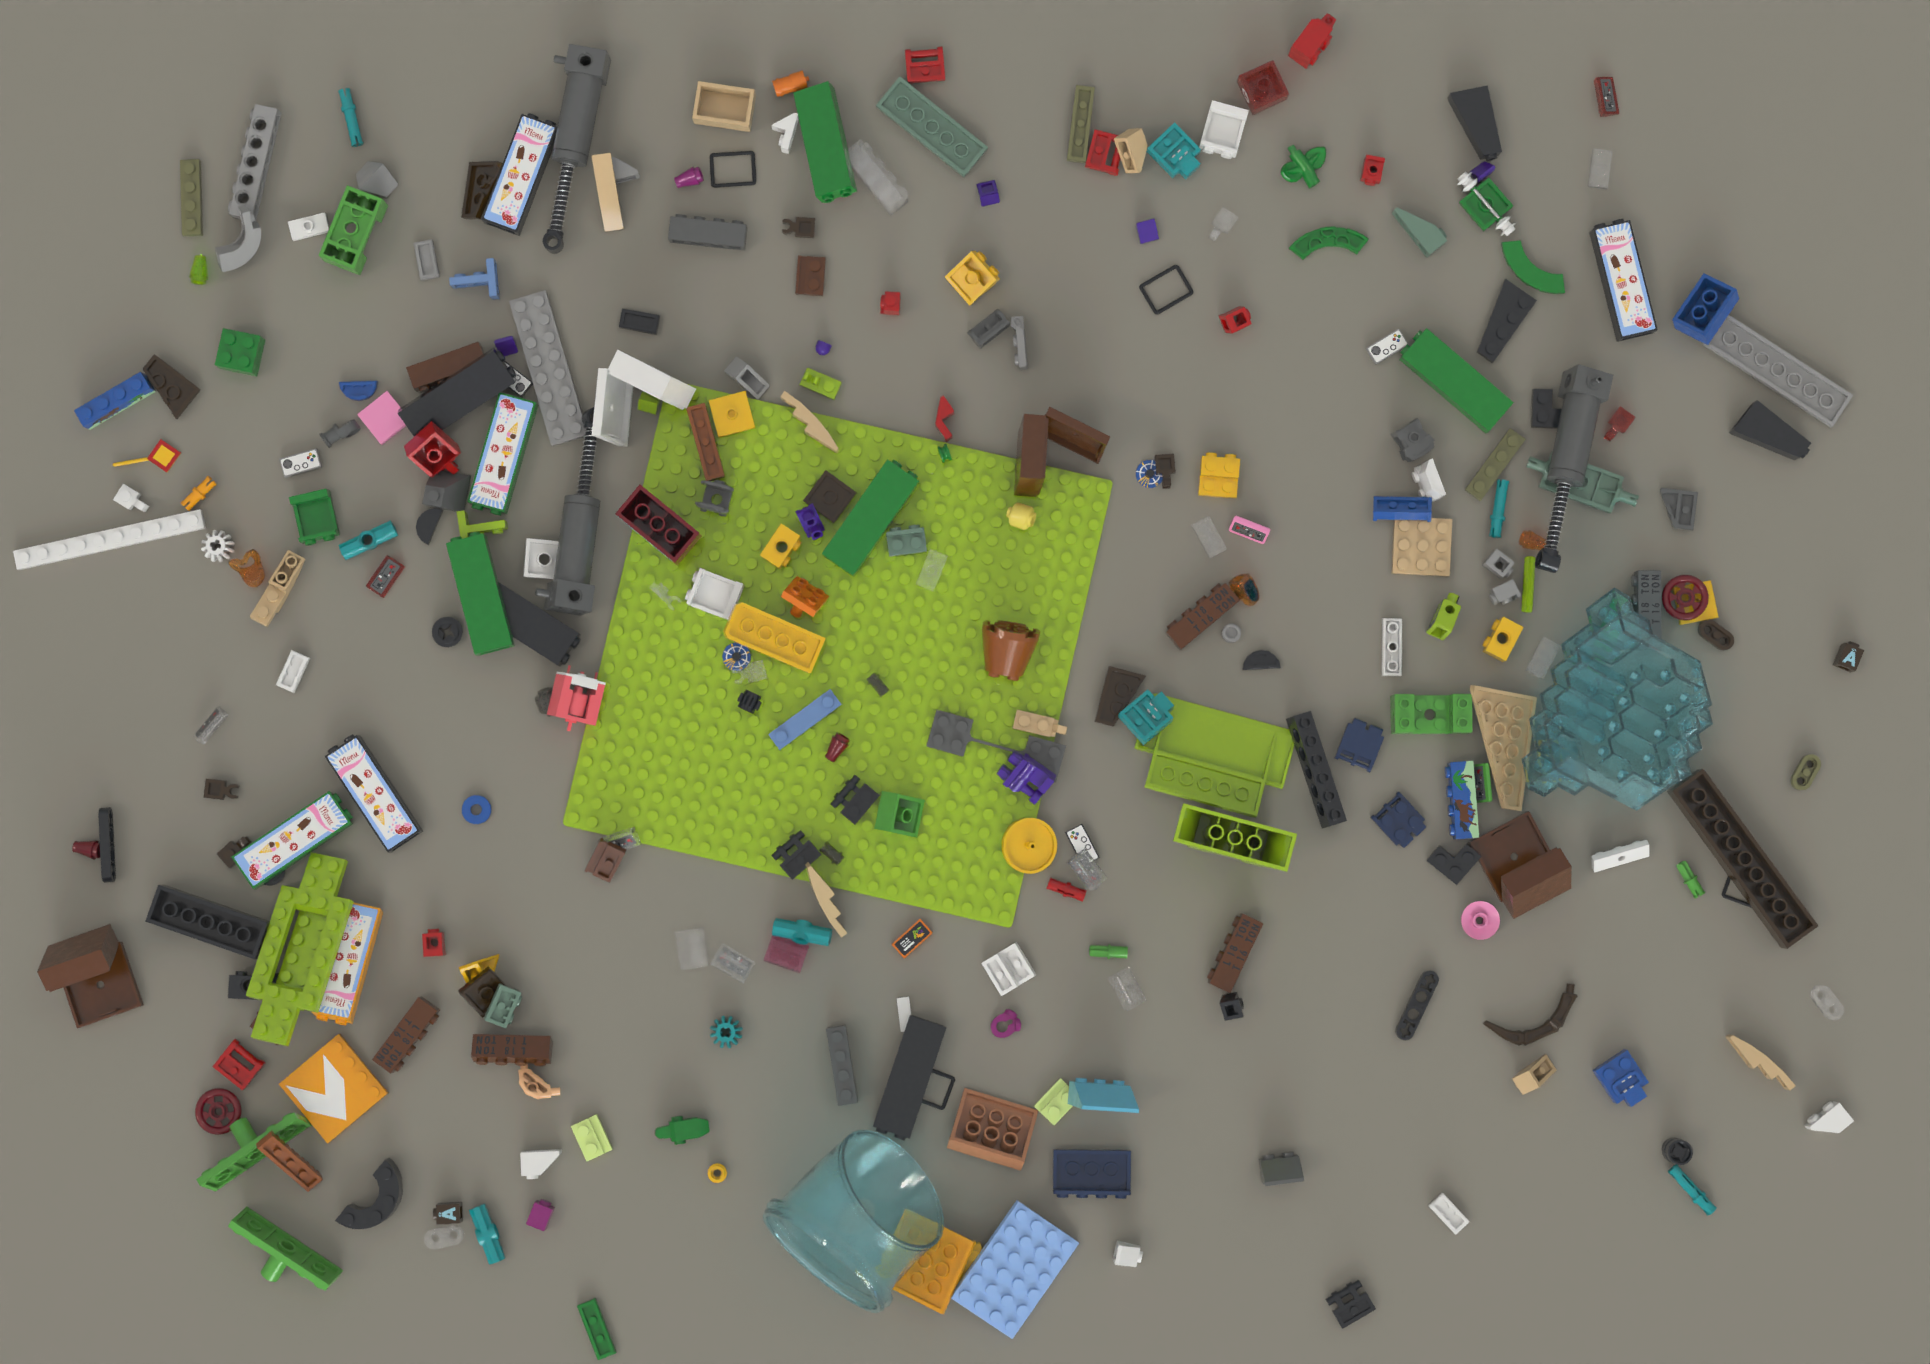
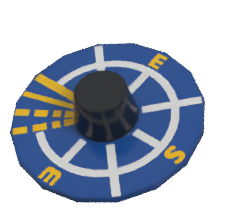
M1146 460L1138 465L1136 478L1142 486L1154 488L1162 482V475H1156L1154 460Z
M731 643L723 651V663L730 670H743L750 663V651L743 645Z

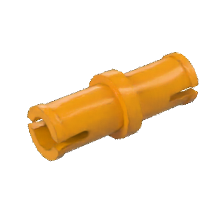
M207 476L197 487H194L192 492L181 501V504L186 506L185 508L188 511L200 500H204L206 498L205 495L217 485L215 481L207 485L212 480L210 476Z

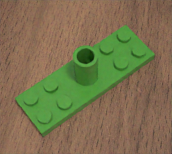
M295 1112L288 1113L282 1118V1121L270 1125L266 1132L257 1137L248 1119L241 1118L230 1125V1130L241 1149L231 1156L218 1161V1165L212 1169L210 1168L202 1172V1176L196 1180L200 1186L217 1191L266 1157L257 1149L256 1143L271 1130L287 1143L312 1124L304 1116Z
M245 1207L228 1225L234 1233L245 1237L252 1245L258 1246L270 1254L261 1270V1275L268 1281L277 1282L286 1266L296 1271L299 1276L314 1283L317 1288L326 1291L343 1272L341 1268L249 1207Z

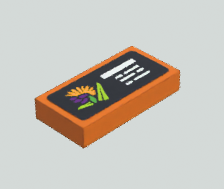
M919 919L891 945L905 959L933 932Z

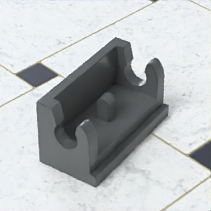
M996 309L969 330L967 334L981 349L1010 326V322L999 309Z

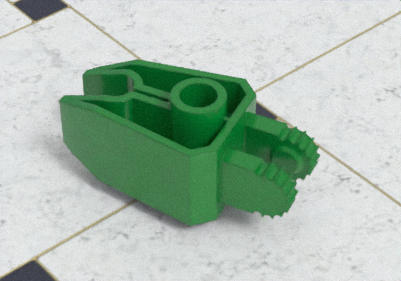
M683 1116L671 1117V1121H668L669 1125L657 1127L654 1134L659 1139L670 1138L675 1145L684 1144L688 1139L700 1138L709 1133L708 1120L698 1117L683 1119Z

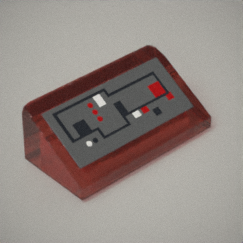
M1596 77L1594 85L1600 117L1618 115L1619 108L1613 77Z
M387 555L366 584V587L384 598L405 566Z

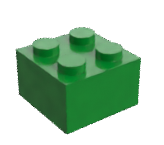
M223 328L215 366L219 369L257 377L265 339L259 335Z

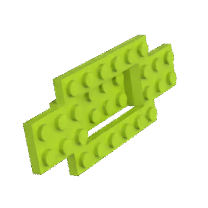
M311 852L300 887L281 886L246 996L249 998L262 1000L251 1038L289 1046L300 1010L318 1013L354 903L350 899L337 897L348 864L347 860ZM297 909L299 910L298 917L282 962V966L276 983H272L295 911Z

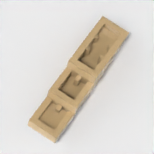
M611 153L592 155L604 230L606 232L624 229Z
M784 391L781 395V400L795 408L792 413L793 417L807 425L804 430L805 433L830 450L838 453L839 448L816 416L801 402Z
M807 862L805 866L817 901L831 925L842 938L847 934V931L836 919L841 912L830 900L835 894L810 863Z
M1728 1034L1725 1036L1749 1068L1754 1069L1758 1066L1767 1079L1772 1080L1776 1077L1786 1090L1790 1091L1796 1086L1781 1068L1755 1047L1734 1035Z

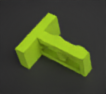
M464 510L457 511L459 532L462 539L469 537V534L480 531V534L492 532L493 535L502 534L504 533L503 530L508 529V524L505 520L469 525L467 512Z

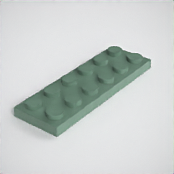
M902 77L895 81L876 104L880 111L962 177L968 174L988 149L984 143Z

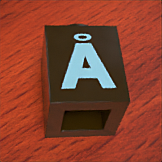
M1851 641L1841 644L1833 666L1850 673L1855 672L1864 650L1859 648V644Z
M462 1202L436 1204V1208H433V1219L436 1220V1225L463 1222Z

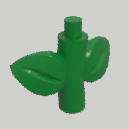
M1294 145L1288 147L1287 149L1291 154L1289 158L1292 161L1287 162L1281 168L1280 173L1282 177L1292 183L1297 182L1303 176L1309 189L1317 185L1320 180L1315 170L1321 168L1324 164L1326 148L1315 147L1308 150L1304 155Z

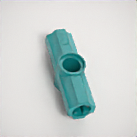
M390 520L369 531H363L360 535L339 544V549L345 560H348L367 550L375 549L378 545L397 537L398 533ZM367 536H372L373 538L370 545H365L364 540Z
M776 918L773 923L772 935L789 938L795 943L806 945L809 942L829 946L832 938V929L815 926L806 920L794 922Z
M486 1204L470 1209L469 1212L476 1228V1238L484 1249L489 1265L505 1259L506 1257L499 1241L500 1235L494 1222L492 1223Z

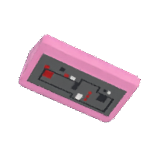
M1234 516L1229 531L1264 544L1270 533V528L1239 516Z

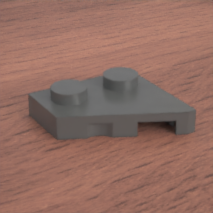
M1660 488V493L1673 528L1693 531L1698 492Z

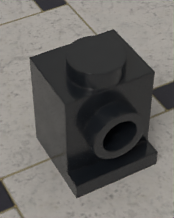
M1233 992L1222 995L1220 1006L1224 1020L1244 1017L1242 1011L1244 1004L1242 998L1238 997V993Z

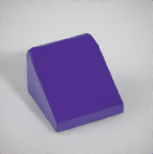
M1484 161L1470 171L1472 172L1471 176L1474 179L1477 178V183H1480L1492 174L1496 167Z
M995 180L976 184L981 206L1000 202Z
M1155 219L1136 223L1140 244L1159 239Z
M513 336L494 341L497 351L500 350L504 357L518 353L517 344Z

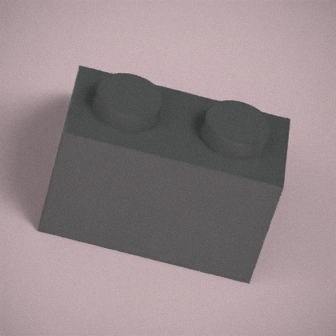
M1284 1152L1282 1156L1275 1157L1274 1154L1263 1155V1159H1259L1261 1181L1265 1186L1304 1181L1300 1158L1294 1152Z

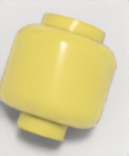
M1017 502L1013 507L1010 506L1008 508L1006 517L1009 518L1011 526L1026 530L1034 525L1036 513L1032 506Z

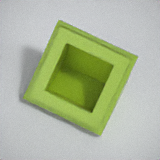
M643 391L639 397L637 410L656 415L660 399Z

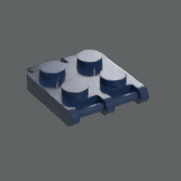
M1354 718L1352 724L1348 723L1334 759L1338 760L1340 758L1350 762L1352 766L1357 765L1365 768L1370 773L1384 740V737L1381 736L1383 729L1370 724L1368 730H1366L1367 723ZM1342 753L1346 756L1352 757V759L1342 756L1340 754ZM1357 760H1359V761H1361V762H1363V763H1367V764H1369V765L1367 766V765H1365V764H1362V763H1360V762H1357Z
M1399 791L1396 793V797L1388 804L1385 803L1383 805L1384 808L1375 816L1372 815L1370 817L1396 846L1400 844L1403 848L1414 839L1410 835L1411 832L1418 836L1426 828L1423 824L1425 819ZM1398 799H1400V801H1399L1398 803H1396L1392 808L1390 807V806L1393 805ZM1387 810L1388 812L1378 820L1377 818Z

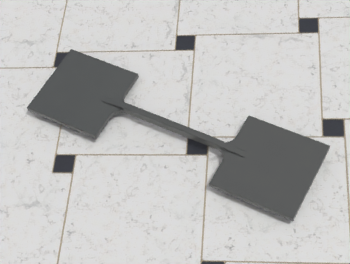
M936 710L927 747L963 757L967 743L975 741L1010 752L1016 751L1021 755L1027 753L1031 758L1057 775L1054 781L1056 783L1066 745L1029 735L1026 748L1023 751H1018L973 738L970 734L973 719Z

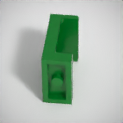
M321 489L289 497L290 505L293 506L300 543H305V546L316 544L317 540L331 541L335 539V536L340 535L330 490Z

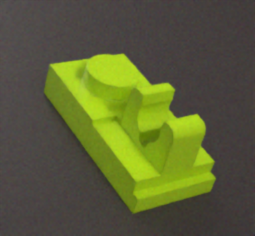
M807 368L799 385L835 400L842 382Z

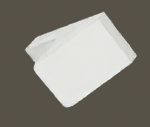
M793 113L771 125L772 130L784 133V135L781 134L778 144L781 146L783 153L789 154L799 121L798 113Z

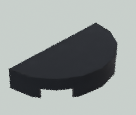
M428 509L417 520V535L427 545H429L443 513L442 509Z
M1259 650L1247 656L1242 670L1280 669L1281 666L1274 654L1269 651Z

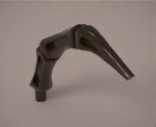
M1567 984L1566 993H1562L1558 1007L1550 1017V1020L1548 1019L1543 1025L1535 1029L1524 1030L1523 1032L1521 1030L1511 1031L1487 1020L1483 1024L1513 1044L1519 1046L1523 1044L1526 1046L1558 1032L1559 1028L1563 1027L1566 1017L1578 997L1577 994H1574L1575 984Z

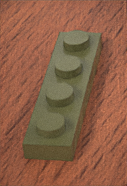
M1076 85L1067 161L1086 163L1095 87Z
M199 159L180 160L182 235L203 236L201 161Z
M1510 428L1471 480L1465 491L1481 501L1526 439Z

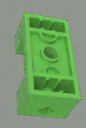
M347 185L318 256L326 263L361 275L367 260L363 251L375 221L382 222L388 208L387 203L382 198ZM350 223L356 224V230L352 233H348L346 230L347 225Z
M1394 694L1390 696L1391 734H1469L1473 732L1471 694ZM1427 709L1433 710L1435 714L1432 720H1427L1424 716Z

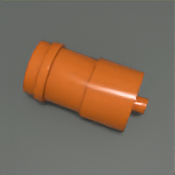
M802 70L783 78H776L772 83L776 96L782 97L786 94L808 88L806 81L810 80L808 76H804Z

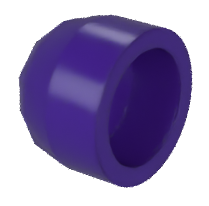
M818 340L815 346L816 352L819 355H826L830 352L832 345Z

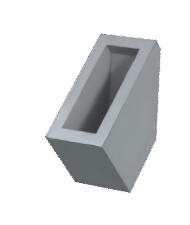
M612 157L616 184L640 178L637 169Z
M735 357L724 370L736 383L757 400L770 386L747 363L738 357Z

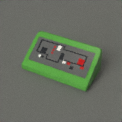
M1474 764L1477 803L1491 802L1492 790L1489 764Z

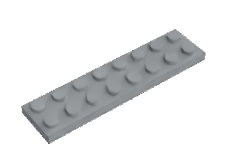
M546 290L510 300L509 303L551 446L583 438L586 429L583 428L582 411Z
M1730 315L1727 316L1709 345L1702 344L1830 428L1834 426L1853 396Z

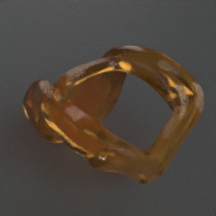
M251 549L246 552L242 560L235 558L228 562L233 570L239 572L243 581L248 586L258 587L263 582L265 572L260 561V555L256 550ZM250 556L254 559V563L249 567L243 568L238 566L247 564Z

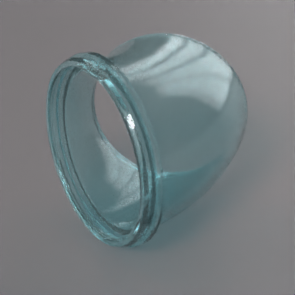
M858 1130L849 1134L816 1163L782 1199H771L767 1203V1208L763 1214V1220L768 1230L797 1262L835 1293L859 1308L872 1313H878L883 1311L885 1307L890 1306L893 1302L891 1290L908 1270L929 1249L938 1243L944 1230V1217L940 1201L924 1171L894 1141L869 1130Z

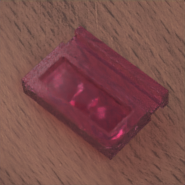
M772 935L764 961L800 973L809 946L797 944L788 938Z

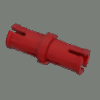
M1051 877L1046 888L1063 894V897H1072L1083 902L1087 891L1077 888L1069 882L1064 883Z

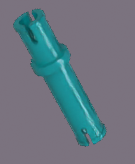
M345 88V96L344 90L340 89L338 93L342 103L341 111L345 115L351 146L357 147L356 139L358 146H361L364 143L355 113L356 105L353 104L350 88Z
M1497 480L1493 513L1490 515L1491 527L1489 537L1501 538L1502 525L1506 518L1504 517L1509 485L1507 480Z
M1677 1164L1668 1170V1173L1690 1195L1694 1204L1697 1203L1707 1216L1717 1209L1705 1196L1706 1193L1703 1190L1701 1191Z

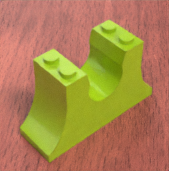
M1183 803L1173 841L1204 852H1211L1252 865L1287 872L1297 834Z

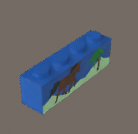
M139 372L75 409L74 412L83 427L91 430L156 391L147 375Z
M1473 761L1449 762L1447 767H1445V777L1449 780V786H1446L1447 797H1450V805H1448V816H1451L1452 824H1449L1450 836H1453V839L1479 838Z

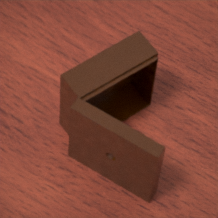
M1049 407L1045 415L1024 414L1017 439L1014 495L1030 497L1039 495L1045 480L1047 439L1099 464L1110 436L1052 407Z
M1529 811L1468 842L1471 847L1482 855L1478 862L1499 901L1504 903L1513 919L1571 889V864L1561 848L1549 849ZM1512 853L1517 854L1518 857L1516 860L1511 859L1510 856Z
M111 924L47 947L37 973L46 991L52 992L64 988L77 1028L144 1005L123 942H118ZM99 981H102L104 983V987L102 989L98 988L97 986Z

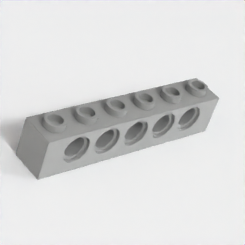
M255 104L254 109L250 112L251 123L245 133L247 140L241 150L242 161L237 167V182H234L232 188L234 195L232 201L230 200L228 204V212L233 218L240 219L238 206L246 205L249 211L252 210L255 221L257 220L282 114L277 108ZM261 123H266L265 129L258 130ZM257 141H262V145L255 149L254 144ZM257 159V164L254 167H250V162ZM248 178H253V182L250 185L245 184ZM244 196H249V200L242 204L241 199Z

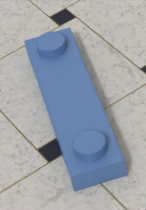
M829 689L768 735L778 749L781 750L842 704L831 689Z

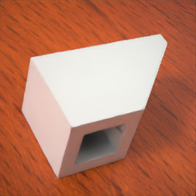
M1830 1101L1822 1107L1823 1110L1818 1115L1813 1114L1807 1119L1808 1123L1804 1126L1814 1131L1840 1133L1854 1120L1839 1102Z

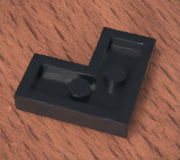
M1553 389L1532 390V428H1558L1562 409L1552 408Z
M1468 843L1463 846L1455 857L1439 845L1427 858V861L1457 885L1482 855Z

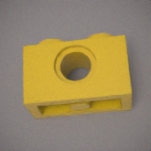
M781 523L760 556L778 569H781L782 566L786 567L791 560L790 554L793 550L796 552L802 543L800 541L801 536ZM780 543L787 544L788 547L785 552L777 551V546Z
M1501 617L1499 620L1496 619L1491 627L1493 630L1491 636H1487L1482 644L1484 646L1482 652L1501 662H1505L1524 627L1505 617ZM1499 633L1503 634L1506 638L1504 644L1497 641Z

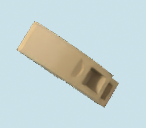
M290 550L286 552L270 578L267 589L251 613L250 619L266 627L269 626L292 590L305 562V558Z

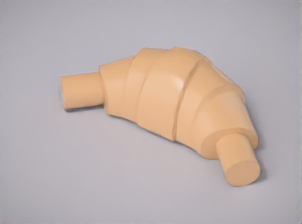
M528 1063L525 1066H520V1070H518L519 1085L526 1095L538 1100L561 1095L560 1087L551 1088L550 1084H547L542 1078L532 1072L531 1069H528Z

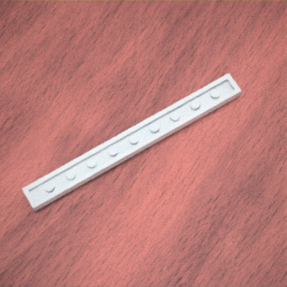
M199 509L13 551L17 570L198 531L206 529L203 512Z

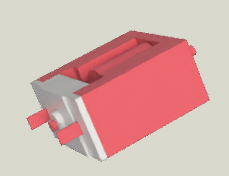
M568 665L567 673L557 671L547 715L563 718L566 722H569L567 731H571L572 723L576 724L577 722L596 726L606 683L597 681L598 672H595L594 679L586 677L584 672L578 674L569 673L570 665ZM571 684L576 685L573 690L570 689ZM584 688H588L586 694L583 693Z

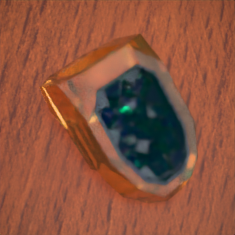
M1248 573L1239 574L1228 582L1230 589L1245 605L1253 606L1259 600V590Z

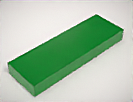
M596 1298L577 1305L597 1360L616 1354L615 1346Z

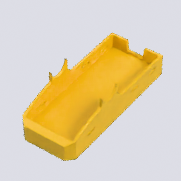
M743 602L734 605L723 631L725 638L810 674L826 639Z

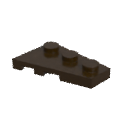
M499 161L469 162L461 218L481 219L503 163Z
M155 354L143 367V371L157 389L175 419H178L201 389Z
M1108 666L1094 722L1114 727L1119 719V713L1126 708L1146 676Z

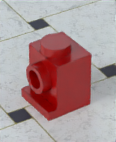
M1366 155L1360 181L1369 186L1379 184L1385 158ZM1370 168L1376 169V172L1372 173Z
M885 291V295L881 296L880 314L899 315L900 292Z
M1238 306L1224 314L1218 315L1225 333L1233 334L1252 324L1250 321L1251 314L1243 306Z
M427 929L428 933L422 934L423 957L446 955L444 932H439V929ZM433 939L438 940L437 946L432 944Z

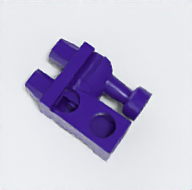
M1013 751L1008 758V761L1014 765L1013 769L1011 770L1003 764L997 771V775L1004 780L1003 785L1010 788L1013 792L1021 791L1030 797L1029 801L1035 805L1054 783L1057 775L1031 758L1027 753L1021 755ZM1030 781L1038 789L1033 790L1027 783Z

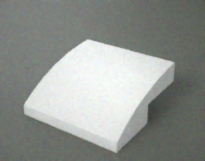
M1017 942L981 963L1001 996L1036 976L1035 971Z

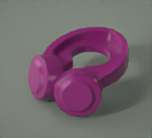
M1006 1009L1004 1013L996 1016L991 1023L992 1033L999 1038L1008 1037L1021 1029L1020 1019L1010 1009ZM1009 1019L1013 1020L1005 1032L997 1030L996 1025L998 1022H1006Z

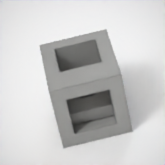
M1495 549L1482 566L1502 579L1504 576L1507 578L1514 570L1512 566L1515 562L1498 549ZM1497 562L1502 564L1501 569L1496 567Z
M1513 579L1489 590L1491 593L1489 598L1493 605L1500 602L1504 605L1513 601L1512 596L1514 599L1521 597Z

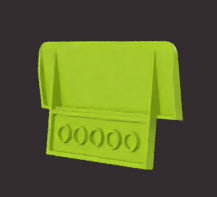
M1166 696L1174 705L1173 710L1169 712L1173 716V721L1144 746L1137 739L1134 749L1153 754L1144 788L1256 818L1264 786L1269 785L1280 789L1284 787L1294 749L1290 730Z

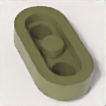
M1809 754L1801 758L1790 779L1793 788L1796 790H1806L1810 787L1821 767V761L1818 756ZM1807 761L1812 762V766L1810 768L1807 766ZM1799 777L1803 779L1802 784L1797 782Z

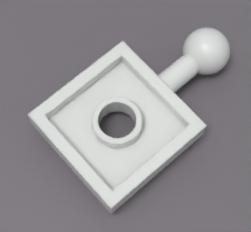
M526 539L523 577L553 580L558 541ZM541 554L549 556L550 561L548 564L543 565L539 562Z

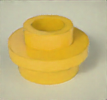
M720 1163L711 1165L707 1173L708 1178L714 1183L724 1181L727 1176L725 1166ZM714 1170H720L721 1175L715 1176Z

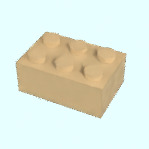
M698 81L692 116L694 124L750 132L756 99L755 89Z

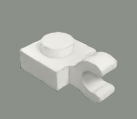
M122 484L113 499L129 510H132L135 506L139 510L146 512L149 508V505L139 500L141 494L125 484Z

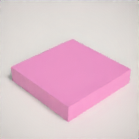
M388 391L357 414L381 445L406 426L397 414L401 407Z

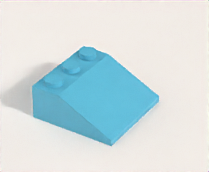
M1076 1078L1075 1081H1069V1105L1085 1110L1139 1113V1107L1131 1086L1124 1084L1125 1081L1113 1080V1083H1106L1105 1079H1094V1082H1087V1078Z

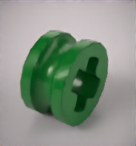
M944 444L943 447H937L943 463L946 459L952 460L947 444Z

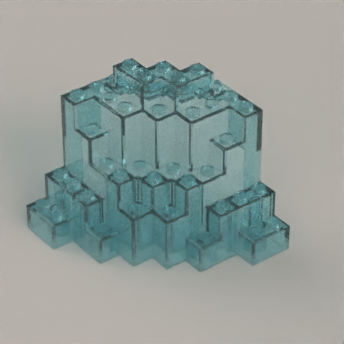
M1613 588L1586 608L1589 624L1561 644L1564 659L1550 669L1554 684L1540 694L1543 709L1529 719L1535 749L1522 758V764L1528 789L1542 797L1547 796L1558 787L1575 796L1587 786H1590L1637 811L1664 791L1692 774L1688 759L1702 750L1699 734L1713 724L1710 710L1708 709L1712 706L1701 662L1654 635L1650 620L1634 611L1630 596Z

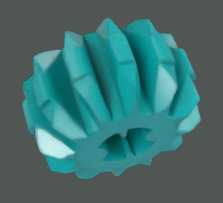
M721 1016L722 1023L716 1019L714 1022L718 1027H710V1029L716 1031V1033H711L710 1037L717 1036L713 1043L716 1044L721 1041L720 1048L724 1047L725 1042L727 1047L731 1048V1041L735 1045L738 1044L735 1037L742 1038V1035L738 1034L737 1031H741L743 1028L735 1027L739 1020L731 1023L733 1016H729L728 1022H726L725 1016ZM723 1027L725 1029L730 1028V1037L722 1035V1032H724L722 1031Z

